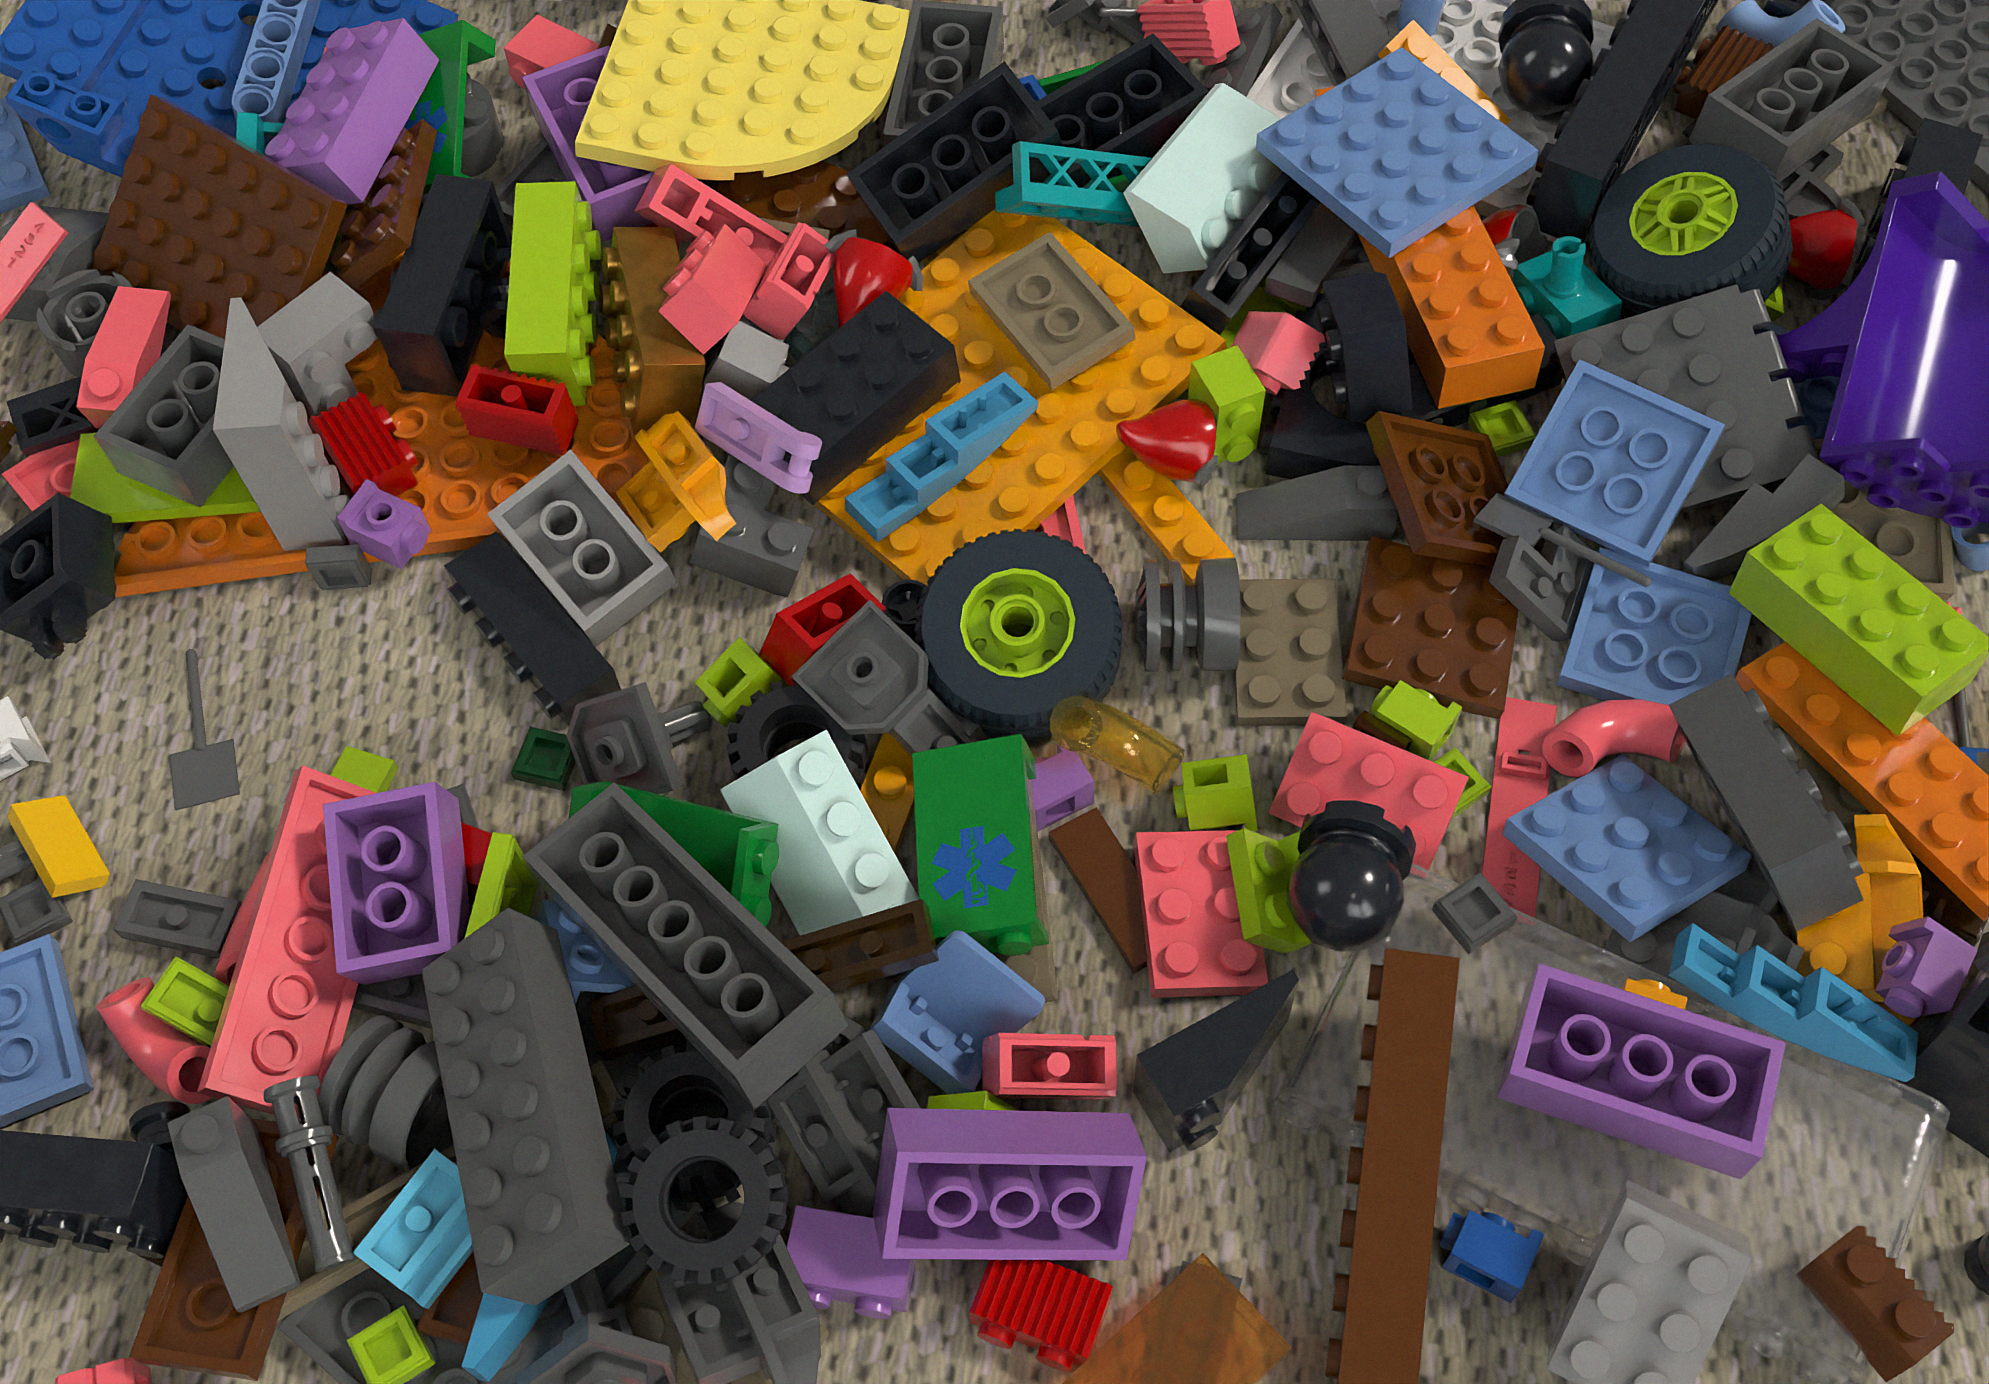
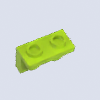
M1242 828L1227 835L1226 840L1244 941L1280 953H1290L1312 944L1296 924L1287 906L1289 874L1300 856L1297 849L1300 831L1277 841Z

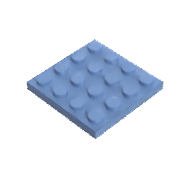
M1403 47L1257 133L1256 149L1388 258L1535 166L1539 151Z

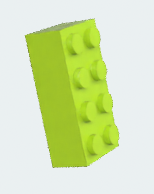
M576 181L516 183L504 356L511 372H516L518 377L526 374L527 378L535 376L537 381L545 378L547 383L554 380L556 385L564 382L573 406L586 405L587 386H594L595 365L593 357L589 356V343H596L597 322L595 314L591 313V301L599 300V280L597 272L593 271V260L601 259L600 234L598 230H592L591 206L589 201H582Z
M1819 504L1749 550L1729 590V594L1897 736L1968 686L1989 656V637L1823 504Z

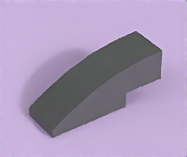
M1807 454L1773 494L1755 482L1685 560L1686 573L1713 581L1738 572L1749 550L1819 504H1823L1831 511L1845 497L1844 476L1810 454Z

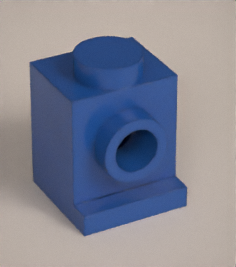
M1469 1210L1466 1217L1453 1212L1438 1245L1449 1251L1442 1269L1511 1303L1523 1287L1544 1233L1533 1228L1525 1238L1515 1233L1516 1228L1511 1222L1494 1213L1481 1212L1479 1215Z

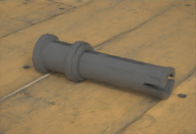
M310 1075L280 1082L265 1089L262 1093L264 1101L272 1103L280 1135V1138L275 1142L276 1151L281 1153L282 1158H289L300 1210L315 1262L314 1269L315 1272H320L350 1263L356 1258L351 1249L341 1200L327 1151V1146L332 1143L331 1138L334 1136L332 1127L324 1125L316 1094V1090L321 1087L319 1077L317 1075ZM294 1104L298 1107L302 1125L299 1124ZM308 1153L310 1154L312 1166H310L308 1163ZM313 1181L317 1183L328 1230H325Z

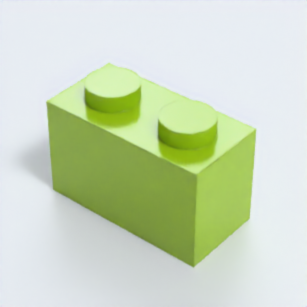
M1238 345L1191 362L1188 399L1204 401L1213 411L1216 425V442L1213 455H1218V463L1226 460L1238 462L1250 455L1254 449H1257L1266 389Z

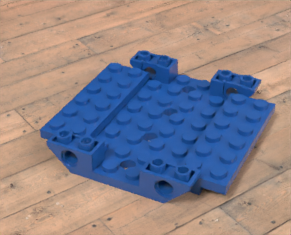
M25 0L0 35V73L17 80L6 95V102L59 152L121 178L124 173L125 162L130 156L139 129L141 115L146 109L150 94L173 102L236 139L237 127L232 108V94L255 26L245 24L241 20L247 16L258 17L263 0ZM321 0L289 107L300 97L307 84L306 77L308 73L318 65L323 56L328 38L338 29L344 27L350 29L369 25L375 21L386 22L404 18L417 34H421L457 22L459 14L427 0ZM206 79H217L223 82L224 85L214 89H207L201 86L200 83Z

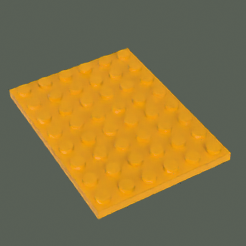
M994 209L970 227L921 270L923 276L922 291H913L909 287L899 299L902 304L955 346L961 382H957L942 395L939 401L927 411L917 416L903 431L882 446L814 505L903 580H917L928 586L927 581L931 576H934V571L938 565L942 566L943 560L948 556L952 557V552L957 548H963V544L969 541L973 543L976 538L980 536L986 537L988 533L995 532L1000 534V531L1007 529L1008 532L1014 531V529H1022V532L1036 530L1040 526L1041 521L1050 517L1069 497L1078 491L1125 447L1117 436L1116 425L1121 421L1139 418L1159 407L1172 403L1189 387L1191 362L1227 349L1226 339L1057 219L996 212V209ZM1048 232L1052 233L1134 326L1135 339L1053 390L1049 388L970 294L968 280ZM1006 372L1038 401V408L1000 447L963 480L920 514L879 542L846 511L845 497L886 472L885 459L925 435V420L1001 373Z

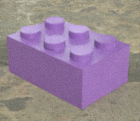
M430 782L323 804L337 974L363 985L422 974L423 968L464 940L470 919L459 798L438 783Z

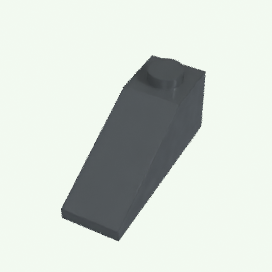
M1344 465L1237 493V540L1369 541L1371 536L1392 541L1398 511L1390 497L1389 486L1381 466Z
M228 1096L167 1122L181 1179L235 1309L242 1313L300 1286L299 1275L256 1122Z

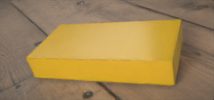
M65 795L10 805L7 818L51 898L97 889L107 884L110 873Z

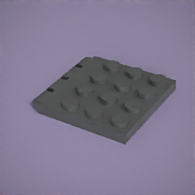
M1736 284L1554 341L1553 348L1565 384L1580 359L1725 424L1721 437L1678 514L1743 496L1755 482L1765 489L1781 485L1807 454L1820 460L1808 425L1791 429L1787 427V425L1798 422L1805 417L1792 379L1783 378L1771 382L1770 378L1779 376L1788 370L1775 331L1754 334L1755 331L1764 329L1771 324L1760 289L1740 293Z

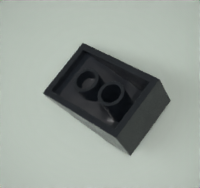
M1293 970L1137 1054L1133 1093L1169 1152L1182 1145H1185L1188 1151L1195 1150L1208 1143L1218 1134L1216 1126L1221 1124L1289 1020L1299 982Z

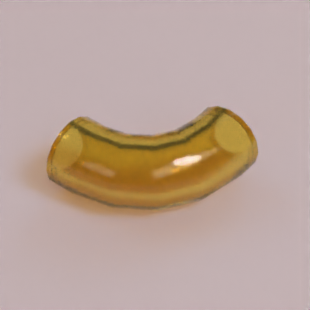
M1070 696L1061 700L1054 708L1050 717V731L1054 740L1062 748L1087 754L1106 763L1153 794L1158 793L1176 773L1184 757L1185 750L1158 731L1117 708L1089 697Z

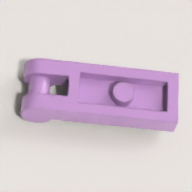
M722 382L707 383L694 429L695 432L787 491L799 494L809 492L813 474L809 469L812 460H816L819 457L823 443L822 440L813 434L798 431ZM785 451L792 454L789 463L783 460Z

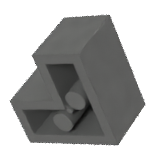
M729 454L724 466L726 474L725 502L728 512L736 524L718 541L701 526L689 563L766 592L788 597L814 528L766 511L765 507L774 482Z

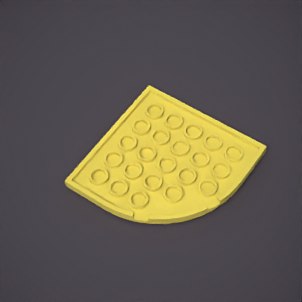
M628 0L576 137L575 154L577 157L655 172L657 168L673 164L695 179L721 181L734 180V173L762 171L763 177H770L816 164L852 144L858 139L859 130L870 121L874 123L882 113L894 87L911 10L861 0Z

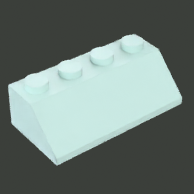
M1224 83L1215 84L1123 192L1163 273L1207 269L1283 172V170L1256 149L1257 133L1279 121L1280 117Z
M827 730L776 756L720 789L732 813L778 824L776 843L779 846V859L776 868L772 872L770 883L799 936L919 900L918 895Z

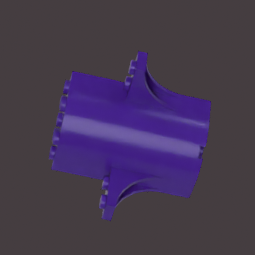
M1942 171L1892 181L1874 248L1857 278L1821 314L1792 331L1776 336L1788 368L1785 373L1776 376V378L1779 380L1791 378L1793 383H1802L1806 379L1840 377L1820 458L1836 472L1844 476L1845 481L1867 494L1866 500L1870 504L1882 508L1897 507L1909 512L1941 518L1946 524L1957 528H1973L1977 526L1978 522H1989V222Z

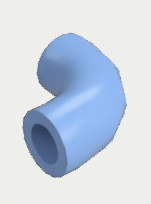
M1745 0L1723 16L1716 26V32L1719 33L1723 26L1729 25L1731 30L1737 28L1739 33L1746 32L1748 37L1754 36L1756 40L1763 39L1765 44L1772 43L1775 48L1816 18L1840 33L1845 31V25L1833 9L1821 0H1810L1793 15L1784 18L1769 16L1760 8L1755 0Z

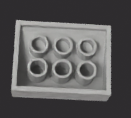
M230 298L213 431L284 551L346 545V535L336 518L352 497L344 494L340 486L336 466L329 465L324 456L321 437L319 434H313L308 425L304 404L296 402L242 298Z

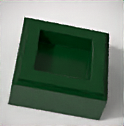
M530 726L511 771L514 780L565 791L576 764L567 736Z

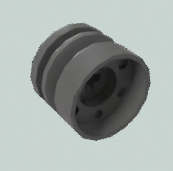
M1157 559L1144 560L1142 576L1135 594L1136 642L1143 657L1145 672L1159 671L1160 648H1169L1171 671H1180L1184 660L1185 647H1195L1201 671H1236L1239 663L1241 627L1240 586L1236 559H1200L1196 570L1195 583L1184 582L1179 559L1170 560L1168 583H1160Z
M384 1015L367 1020L343 1044L324 1076L318 1095L324 1125L331 1126L335 1134L344 1135L345 1139L353 1144L362 1146L369 1144L374 1155L408 1172L423 1163L434 1149L439 1151L452 1137L435 1041L426 1043L422 1033L404 1027L403 1023Z

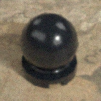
M1515 0L1503 12L1502 24L1498 32L1500 52L1502 53L1498 71L1503 92L1518 109L1540 116L1568 110L1573 105L1582 81L1584 79L1591 80V71L1594 65L1593 53L1590 47L1594 39L1593 15L1584 0Z
M1338 800L1327 802L1324 812L1312 817L1308 813L1304 817L1297 846L1300 856L1289 874L1287 884V906L1298 927L1312 943L1338 952L1364 950L1387 937L1398 920L1404 903L1403 880L1409 876L1416 842L1411 829L1407 825L1400 830L1395 824L1383 819L1385 809L1356 800Z

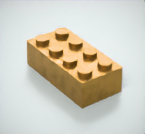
M613 227L612 245L603 249L604 276L608 277L607 285L599 286V309L601 314H608L609 317L606 319V343L608 348H615L617 351L613 354V376L615 382L623 383L620 391L621 415L623 418H630L633 436L641 429L648 431L665 414H674L679 411L691 423L693 429H695L706 365L704 356L658 312L668 295L663 290V287L676 273L674 269L680 262L672 227Z

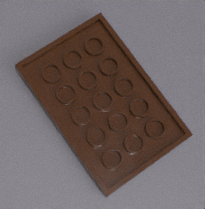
M150 94L146 109L140 118L139 129L130 156L124 165V173L118 191L110 206L105 229L100 243L94 252V261L90 270L97 269L100 275L113 277L115 276L112 272L120 274L129 281L133 288L169 291L171 300L167 322L181 331L187 325H191L225 339L230 298H242L258 327L320 280L348 204L173 102Z

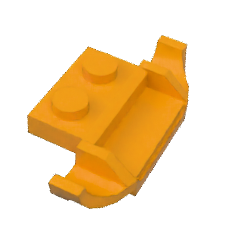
M679 411L674 414H665L648 431L641 429L634 436L650 461L624 484L616 494L647 541L660 553L670 543L680 539L695 520L716 541L736 524L728 512L725 502V468L691 427V423Z
M1886 814L1854 815L1857 859L1864 874L1855 877V880L1864 900L1797 931V946L1804 948L1798 964V973L1807 977L1820 967H1823L1912 1028L1918 1018L1907 1017L1893 1011L1885 1004V998L1876 993L1875 990L1884 973L1881 967L1883 958L1888 950L1897 943V941L1888 936L1892 926L1923 918L1921 874L1910 851L1894 830Z

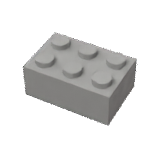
M569 450L487 513L502 536L595 647L677 583L669 565L572 450Z
M1626 1179L1548 1347L1547 1370L1575 1384H1694L1753 1260L1749 1237Z

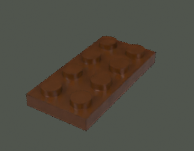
M421 119L409 130L403 127L362 203L349 204L348 216L339 229V232L342 234L341 242L334 252L331 262L334 264L332 273L353 290L411 246L437 135V130L424 119Z
M820 161L796 171L770 177H763L762 171L734 173V180H722L716 192L756 217L793 224L800 222L807 224L809 227L830 230L831 239L838 234L856 229L858 238L883 244L898 253L846 176L849 171L827 162Z
M253 1119L258 1127L296 1265L307 1231L300 1210L289 1158H282L281 1153L276 1151L275 1142L280 1138L277 1123ZM334 1132V1136L331 1138L332 1143L327 1146L330 1163L339 1139ZM308 1153V1163L310 1166H312L310 1154ZM313 1181L314 1187H315V1191H316V1195H317V1199H318V1198H319V1191H318L317 1183H316L315 1181ZM189 1196L183 1207L129 1357L143 1364L258 1381L287 1292L242 1313L238 1312L233 1305Z

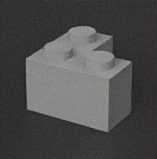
M332 272L326 274L257 327L296 402L304 404L306 413L309 416H318L320 411L327 412L330 406L336 407L339 402H346L348 397L356 396L358 391L345 364L360 352L369 348L378 339L374 332L375 315L369 302Z
M742 314L738 324L722 337L710 351L705 363L698 409H700L707 383L722 382L747 399H753L789 369V367L784 365L788 356L789 345L785 344L784 340H777Z

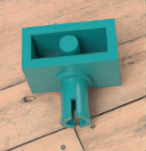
M1572 236L1557 239L1553 243L1552 251L1518 264V269H1514L1513 284L1529 316L1539 314L1557 340L1619 321L1623 302L1583 264L1586 245L1585 243L1581 244L1579 238Z

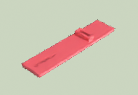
M33 202L28 204L0 241V323L69 233Z
M1506 697L1505 711L1499 720L1482 875L1517 915L1515 924L1534 927L1540 866L1502 834L1507 818L1548 796L1551 766L1543 755L1542 744L1547 734L1555 727L1557 705ZM1519 751L1528 752L1529 755L1519 754Z

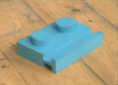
M434 1149L353 1252L379 1274L427 1309L430 1308L473 1252L458 1166Z

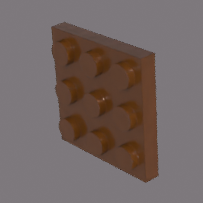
M1378 411L1365 424L1373 443V451L1379 459L1389 486L1390 497L1396 505L1404 527L1405 538L1411 546L1413 554L1494 567L1502 541L1507 538L1473 522L1479 512L1497 493L1505 496L1504 493L1508 488V483L1489 435Z
M1371 536L1365 549L1342 679L1381 690L1386 685L1394 689L1401 680L1414 689L1420 688L1429 692L1444 707H1449L1454 701L1462 706L1461 711L1499 719L1505 711L1519 609L1489 582L1493 568L1413 554L1411 546Z

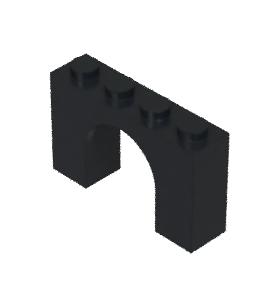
M1320 293L1312 306L1306 308V311L1297 309L1295 313V318L1320 333L1316 305L1317 303L1325 302L1324 294ZM1326 333L1323 334L1325 342L1319 344L1320 351L1314 353L1315 360L1309 362L1310 370L1304 371L1305 379L1299 380L1301 388L1295 390L1280 388L1277 395L1273 396L1270 415L1278 416L1275 426L1266 424L1260 447V454L1268 456L1267 475L1291 480L1344 465L1381 466L1379 459L1373 451V443L1366 424L1351 422L1335 416L1322 407L1312 393V386L1326 376L1322 357V347L1327 346ZM1407 343L1408 360L1410 365L1415 361V358Z

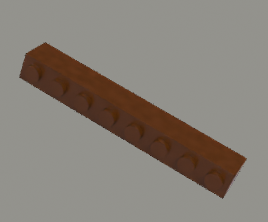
M1385 948L1382 965H1370L1367 1000L1378 1001L1376 1025L1364 1023L1360 1060L1371 1062L1369 1086L1357 1084L1353 1121L1365 1123L1362 1147L1350 1146L1346 1180L1347 1184L1358 1185L1356 1209H1343L1339 1247L1351 1248L1349 1273L1336 1272L1332 1311L1344 1313L1341 1339L1329 1337L1325 1377L1337 1379L1336 1384H1418L1459 974L1460 958Z

